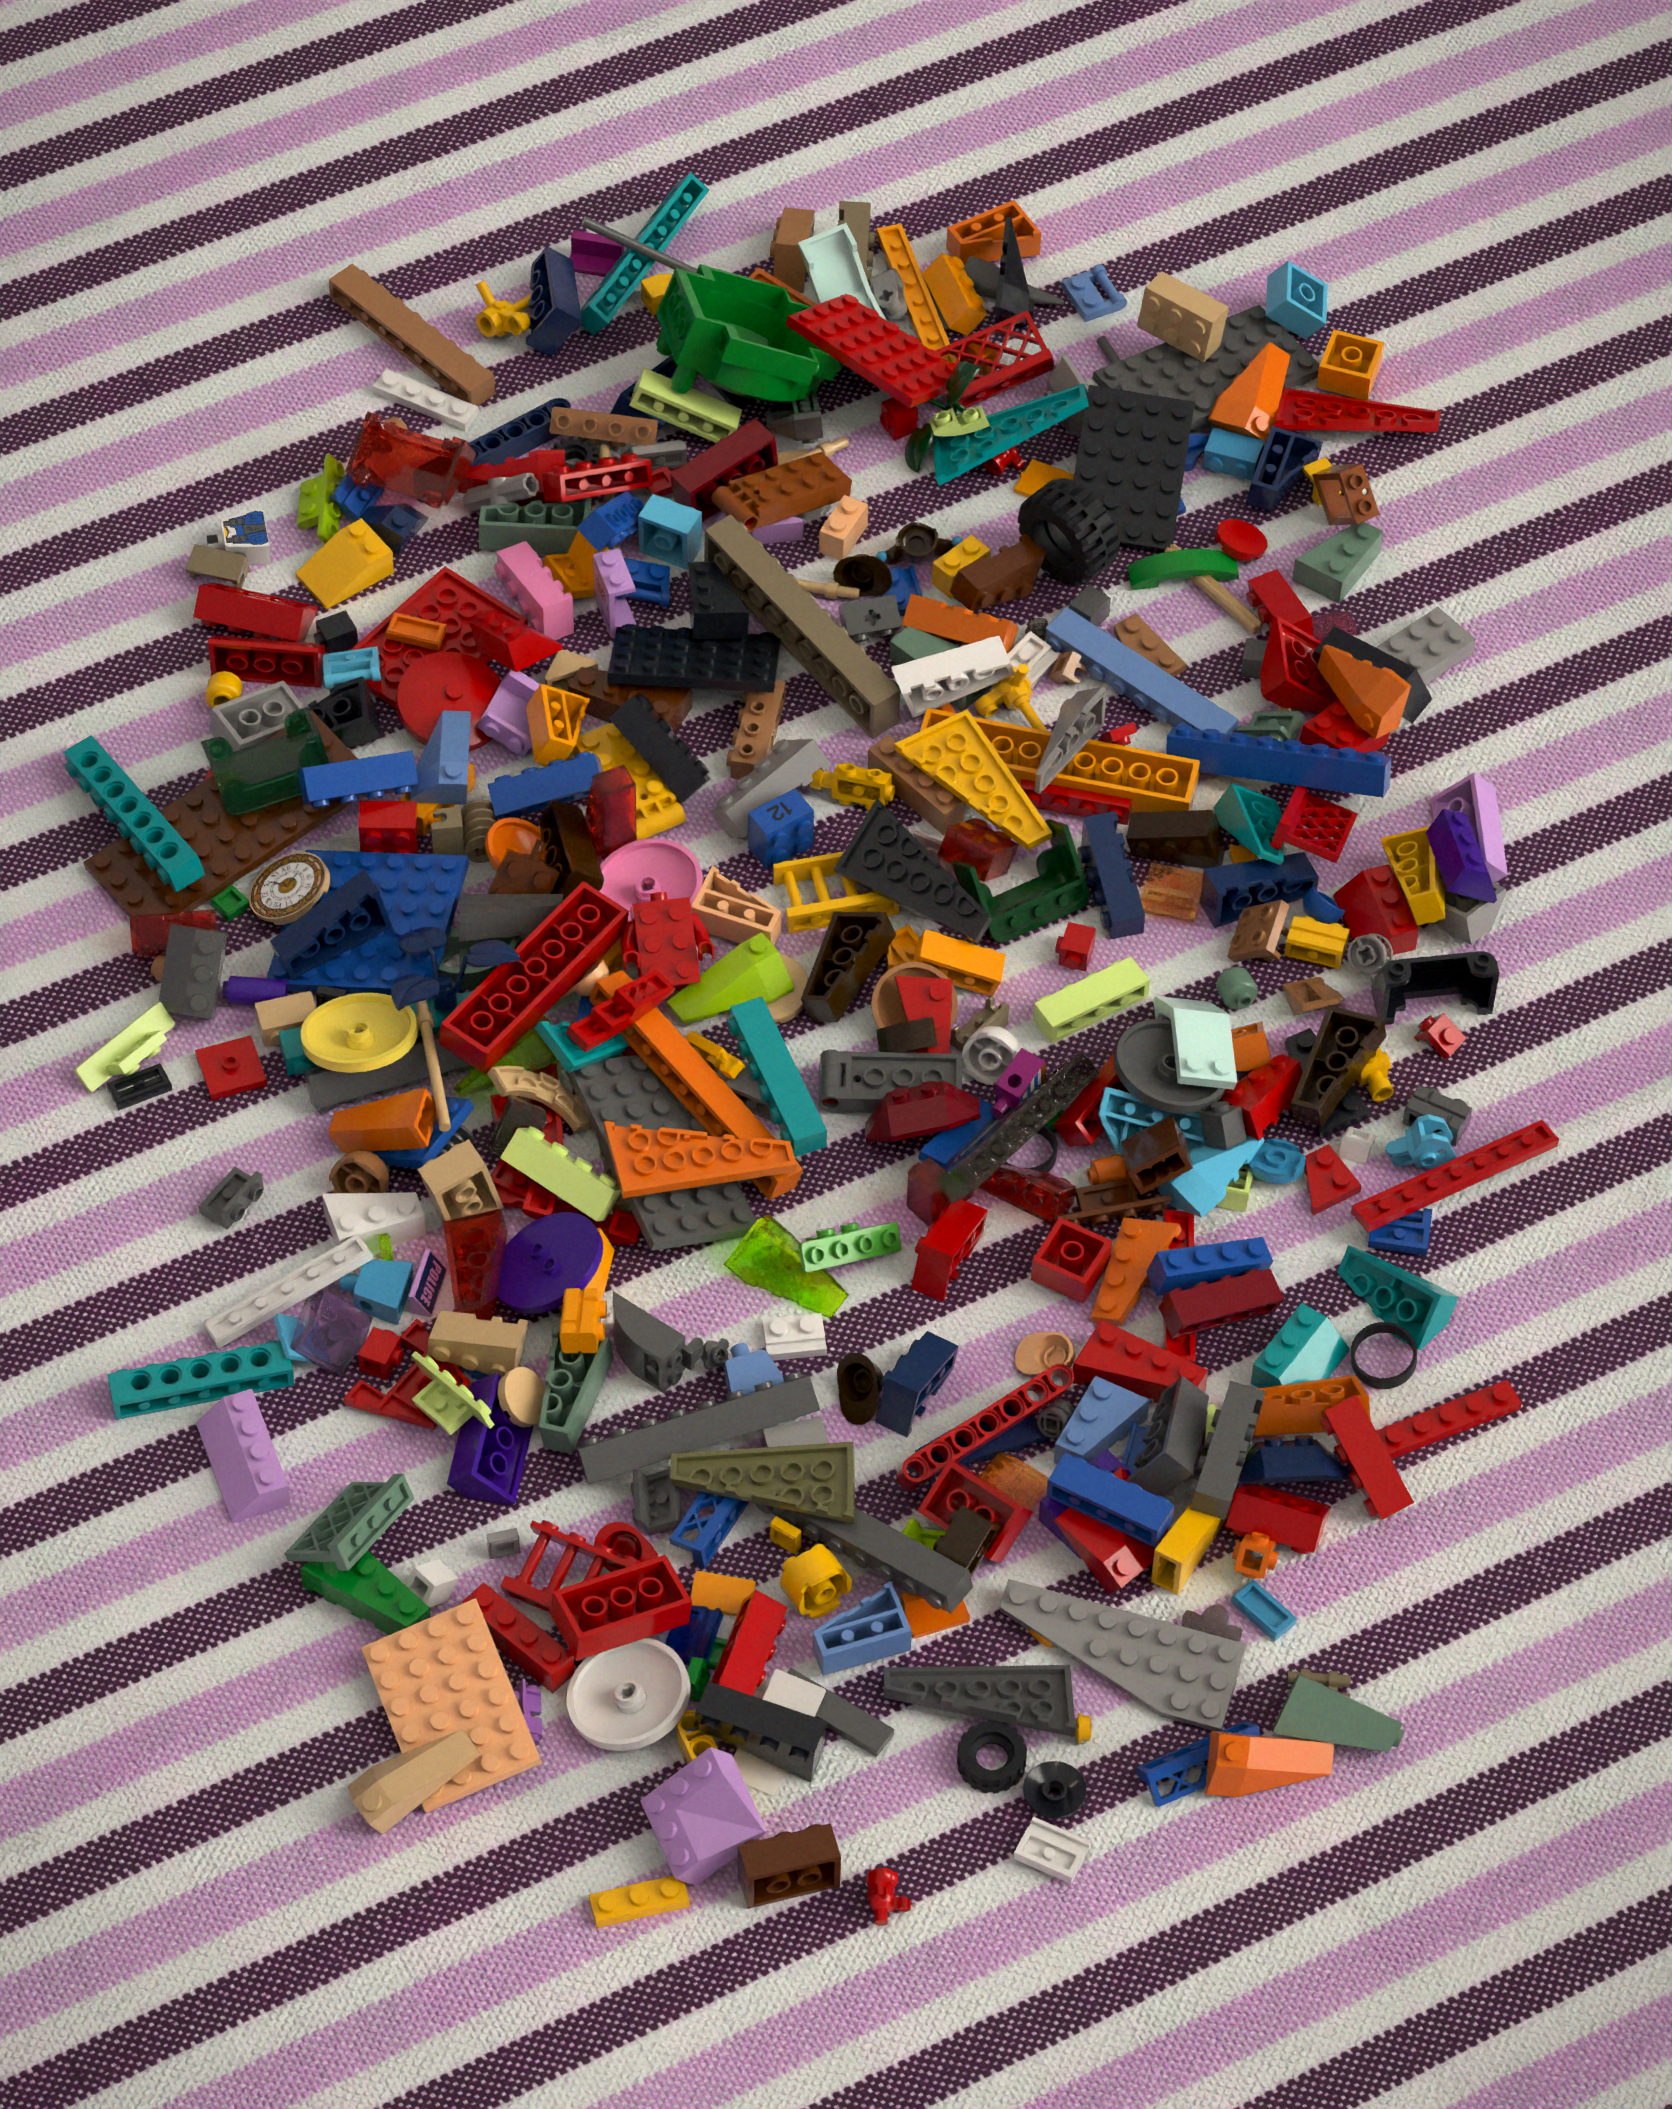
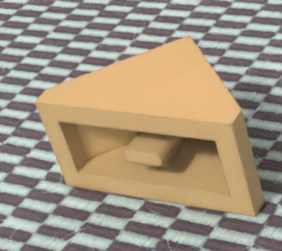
M561 650L557 653L545 675V685L568 692V685L580 667L598 670V662L589 657Z

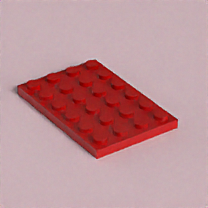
M841 295L789 315L785 323L787 327L908 408L948 392L946 390L947 380L956 364L946 361L941 357L940 353L928 349L920 343L919 339L907 335L899 329L898 325L886 321L879 316L877 311L865 307L852 295Z
M444 566L394 611L404 615L447 624V632L438 651L386 639L385 632L394 612L351 650L378 646L381 681L373 682L372 679L365 681L372 694L396 709V693L400 679L406 669L416 660L437 652H459L475 657L485 664L492 659L478 651L469 621L476 618L479 613L486 610H494L527 625L528 619Z

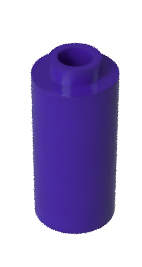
M231 975L229 981L223 982L222 997L227 998L228 1004L255 1006L254 1003L285 997L289 993L288 980Z

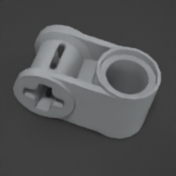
M892 268L870 278L875 299L878 305L884 309L886 317L890 320L902 318L906 314L907 304L903 291L904 285L898 271Z

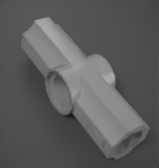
M524 473L513 477L492 478L488 480V484L468 489L467 493L463 496L464 505L467 506L469 512L477 513L480 512L481 506L510 504L536 496V492L539 490V481L534 477L533 473Z

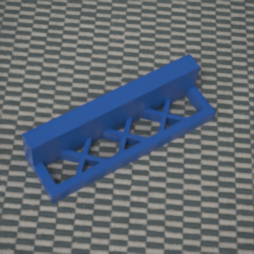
M700 1492L669 1538L670 1544L691 1552L694 1565L705 1569L749 1502ZM709 1506L714 1507L715 1511L712 1516L702 1519L698 1518L697 1514L700 1509ZM698 1528L700 1534L694 1543L682 1538L685 1532Z
M1247 1720L1219 1731L1261 1736L1258 1725ZM1210 1736L1135 1767L1138 1778L1147 1783L1156 1807L1163 1806L1205 1787ZM1197 1765L1203 1768L1198 1781L1189 1783L1183 1780L1189 1767ZM1179 1772L1177 1777L1173 1776V1774ZM1166 1777L1174 1779L1175 1783L1171 1792L1160 1796L1156 1781Z

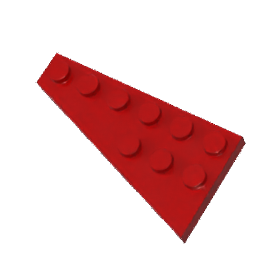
M1283 388L1274 426L1284 430H1339L1344 432L1410 431L1430 433L1438 432L1441 411Z

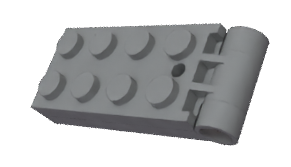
M1436 607L1376 648L1415 667L1426 685L1473 654L1476 639L1444 611Z

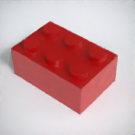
M1338 699L1303 725L1299 741L1304 745L1326 744L1329 748L1333 749L1350 747L1354 748L1356 752L1367 753L1377 751L1387 744L1390 732L1374 739L1355 723Z
M949 1459L917 1510L946 1531L950 1526L949 1519L956 1509H960L962 1505L971 1507L994 1521L1001 1528L984 1556L998 1563H1002L1034 1512L961 1463Z

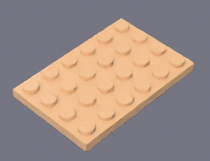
M476 1598L361 1647L402 1754L461 1729L465 1731L481 1753V1755L421 1803L426 1813L542 1764Z

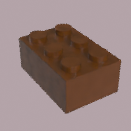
M831 1823L825 1825L814 1824L808 1826L805 1830L792 1833L785 1831L771 1838L763 1840L751 1839L742 1845H738V1878L748 1909L840 1887L841 1854Z

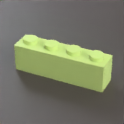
M647 368L643 369L634 386L629 406L717 443L720 439L726 438L738 429L742 409L693 388L687 391L686 394H680L671 388L670 378Z
M1132 957L1116 961L1110 967L1099 972H1093L1075 984H1068L1050 996L1041 997L1034 1003L1033 1021L1049 1042L1053 1044L1147 998L1150 979Z
M535 1127L518 1128L500 1158L595 1221H605L621 1194V1190L616 1187L617 1181L604 1173L599 1176L591 1170L593 1166L584 1159L578 1157L575 1160L567 1155L569 1150L557 1142L549 1143L543 1139L545 1134Z

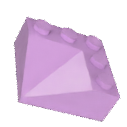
M709 1747L640 1800L675 1879L696 1886L738 1855V1845H742L751 1839H760L768 1833L732 1754Z

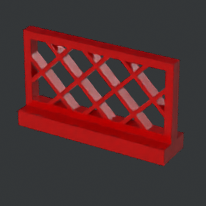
M1028 310L936 350L940 353L941 357L947 354L957 356L954 363L956 365L964 358L974 361L975 365L981 363L992 367L988 375L981 376L976 374L973 378L974 381L970 382L957 401L966 408L1052 371L1054 367L1053 356L1049 348L1047 349ZM1026 320L1029 326L1026 335L1013 331L1016 324ZM1000 333L1006 336L1002 345L989 342L991 335ZM1010 337L1023 340L1019 351L1006 347ZM1028 342L1039 345L1041 349L1040 352L1033 355L1024 353ZM972 343L981 345L978 356L965 353L966 347ZM986 347L999 351L995 362L982 358ZM1003 353L1017 356L1015 362L1008 366L999 363Z
M1296 786L1270 846L1281 850L1285 842L1337 863L1358 813L1308 793V787Z

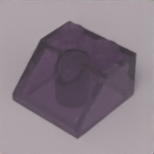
M324 1288L305 1300L290 1349L338 1378L343 1374L365 1343L373 1317Z

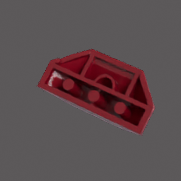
M944 1080L938 1082L928 1081L910 1088H896L885 1094L866 1121V1142H893L959 1127L970 1120L981 1119L980 1101L978 1098Z

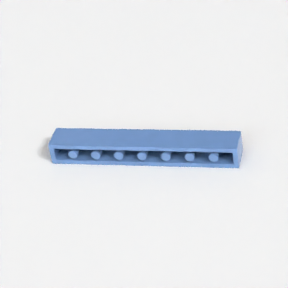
M1065 607L1045 628L1046 643L1052 647L1051 649L1054 652L1062 654L1074 651L1081 655L1079 663H1082L1095 679L1104 681L1116 693L1124 694L1133 700L1136 706L1141 709L1145 708L1154 714L1160 722L1168 723L1172 727L1189 725L1195 730L1202 731L1205 729H1217L1220 733L1224 734L1236 732L1238 728V719L1068 607Z

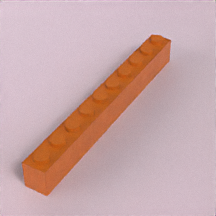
M623 970L599 979L595 983L589 1001L594 1006H597L613 998L616 989L633 980ZM657 1007L620 1032L626 1042L711 1136L723 1137L724 1134L735 1135V1139L752 1140L754 1137L775 1139L762 1122L755 1117L743 1101L736 1096L725 1081L717 1075L708 1065L707 1061L698 1054L688 1040L679 1033L670 1020ZM796 1161V1172L752 1178L750 1180L768 1200H771L795 1189L803 1168Z

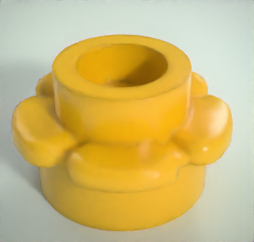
M1079 1713L1078 1717L1075 1718V1737H1077L1078 1743L1081 1744V1741H1091L1092 1725L1091 1716Z

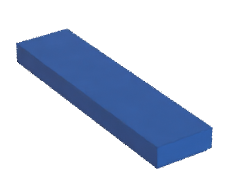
M978 1098L980 1101L981 1119L970 1120L959 1127L939 1132L920 1150L918 1159L940 1171L947 1169L997 1119L990 1111L993 1105Z

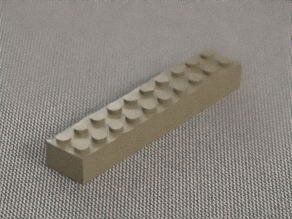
M731 514L705 529L704 562L717 564L745 607L770 633L781 638V644L850 717L872 739L898 724L901 690L897 682L893 679L890 680L883 673L881 666L877 662H873L866 655L863 647L860 644H856L849 637L845 628L839 627L832 620L830 613L826 609H822L815 602L810 592H805L796 578L792 574H788L781 567L779 560L765 550L761 541L754 539L748 533L746 526L742 522H738Z

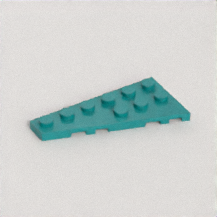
M1084 383L987 415L990 426L984 429L957 436L943 437L933 434L935 478L938 485L941 486L1088 407V392Z

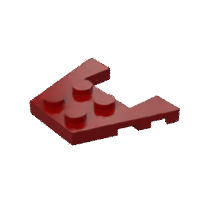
M416 1318L400 1337L402 1345L414 1352H418L425 1358L427 1356L428 1338L430 1335L426 1332L420 1320ZM431 1357L439 1366L440 1372L448 1371L456 1380L458 1387L463 1384L470 1390V1381L456 1364L438 1361ZM416 1362L387 1394H383L360 1379L344 1397V1404L348 1407L432 1430L438 1426L412 1400L432 1381L421 1372Z

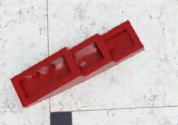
M654 970L616 989L613 998L593 1007L589 1016L569 1025L566 1035L584 1052H587L609 1040L646 1015L669 997L676 988L660 972Z

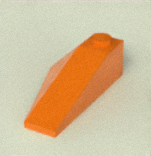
M1330 645L1323 646L1317 668L1355 723L1374 739L1398 729L1411 685L1391 669L1386 667L1382 669L1372 666L1371 661H1360L1353 658L1352 654Z
M1211 1731L1205 1794L1240 1797L1331 1775L1334 1743Z

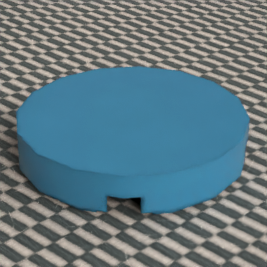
M1275 1138L1266 1139V1143L1262 1144L1247 1164V1167L1255 1177L1265 1182L1275 1184L1290 1183L1299 1179L1304 1173L1306 1157L1304 1153L1302 1155L1299 1152L1300 1148L1291 1142Z

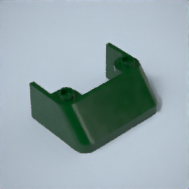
M1051 819L1045 820L1052 831V839H1050L1052 847L1041 852L1037 858L1036 867L1039 877L992 897L989 887L979 881L975 866L957 860L951 862L958 884L992 918L990 925L985 931L991 939L998 942H1007L1084 907L1088 902L1089 889L1067 824Z

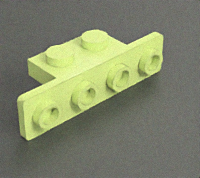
M161 1002L155 1003L78 1065L74 1072L89 1092L95 1091L114 1075L125 1074V1076L134 1073L139 1069L140 1065L138 1063L145 1057L149 1059L160 1052V1045L167 1040L164 1034L175 1026L174 1020Z
M416 1351L411 1355L421 1372L432 1380L412 1398L414 1404L450 1435L473 1415L489 1429L494 1426L489 1417V1414L492 1412L481 1399L475 1401L473 1394L463 1384L458 1387L456 1380L448 1371L440 1372L439 1366L430 1356L427 1355L424 1358Z

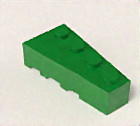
M368 1550L349 1571H339L335 1562L309 1561L301 1568L303 1588L323 1595L326 1601L334 1605L339 1604L359 1619L364 1618L375 1624V1628L388 1635L431 1617L430 1608Z

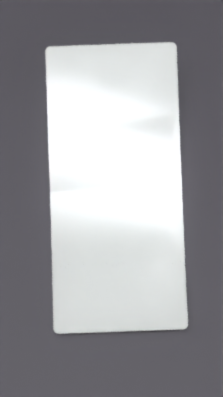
M776 1669L762 1699L815 1717L826 1689ZM739 1748L733 1756L746 1785L771 1796L776 1795L788 1773L787 1771Z

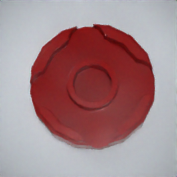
M1238 519L1221 521L1214 533L1215 542L1217 544L1219 542L1222 545L1221 550L1234 559L1241 561H1251L1252 558L1261 559L1268 547L1265 535L1257 527Z

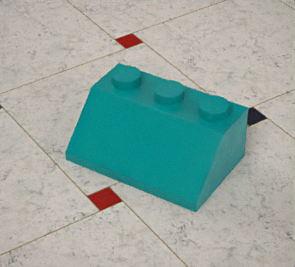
M1301 1303L1253 1363L1250 1384L1257 1388H1266L1327 1379L1349 1353L1350 1348L1326 1316Z

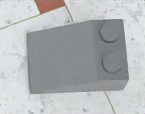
M283 680L211 708L209 731L234 762L308 713V711Z

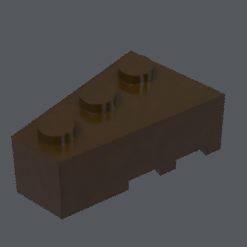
M1213 810L1131 813L1126 841L1133 857L1201 869L1222 866L1226 844Z

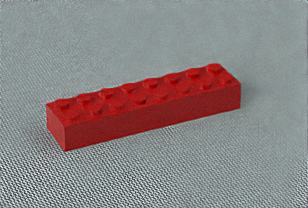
M583 881L515 949L520 956V961L500 964L441 1023L439 1044L483 1074H486L622 936L625 924L628 922L629 911Z

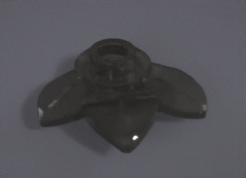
M1222 1604L1209 1606L1203 1611L1202 1615L1190 1610H1186L1183 1614V1627L1238 1642L1241 1639L1242 1629L1237 1626L1228 1625V1611Z

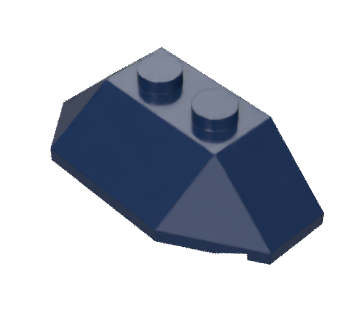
M1299 1435L1295 1436V1440L1283 1441L1282 1437H1266L1264 1442H1256L1248 1451L1237 1485L1350 1480L1348 1474L1351 1471L1317 1439H1313V1436Z

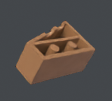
M784 207L782 217H777L776 229H774L773 241H771L770 256L774 257L773 276L797 292L804 293L807 269L798 242L813 237L815 210Z

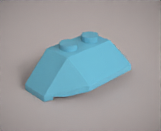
M1109 1087L1104 1088L1098 1117L1115 1152L1123 1154L1121 1141L1171 1115L1186 1138L1189 1152L1205 1146L1200 1112L1189 1114L1166 1112L1147 1105L1131 1093Z

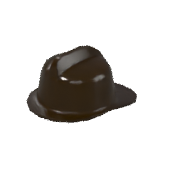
M857 554L841 559L835 565L833 571L834 581L839 583V586L860 589L859 597L883 595L890 590L892 585V574L888 566L877 557L867 554Z
M850 1353L844 1356L837 1368L841 1411L845 1419L853 1425H863L875 1416L879 1407V1394L883 1390V1387H881L883 1379L881 1369L861 1353Z

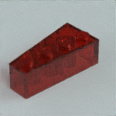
M501 1209L443 1221L455 1312L475 1314L476 1319L491 1321L495 1312L508 1234Z

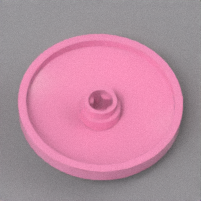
M649 838L631 842L615 850L600 865L604 884L599 892L629 911L628 921L631 920L630 908L632 904L651 902L650 894L656 892H667L668 899L689 897L690 905L692 906L704 883V875L695 855L685 846L667 839Z

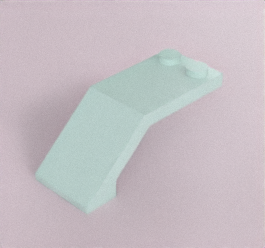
M847 223L798 242L818 304L844 294H849L856 297L858 302L865 307L877 311L879 316L886 320L870 289L857 251V243Z
M1154 996L1155 1019H1163L1164 1016L1171 1019L1177 1083L1234 1090L1237 1084L1230 1015L1211 1002Z

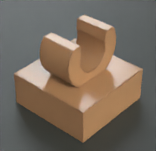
M1074 651L1059 654L1049 678L1056 683L1067 681L1071 685L1079 684L1081 680L1075 677L1074 672L1075 670L1077 672L1086 670V667L1079 663L1081 655Z

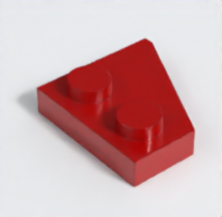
M1329 1144L1305 1156L1304 1169L1307 1175V1189L1310 1194L1311 1213L1313 1215L1361 1192L1362 1185Z
M500 1159L490 1174L504 1208H523L530 1185L546 1189L502 1159Z

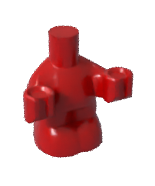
M1017 445L983 462L982 465L988 472L995 476H1000L1009 463H1011V467L1020 471L1025 466V461L1020 458Z
M877 1868L867 1873L866 1883L869 1888L867 1899L871 1909L875 1912L876 1925H887V1913L898 1909L902 1912L910 1911V1899L904 1896L894 1897L895 1886L898 1883V1874L888 1868Z

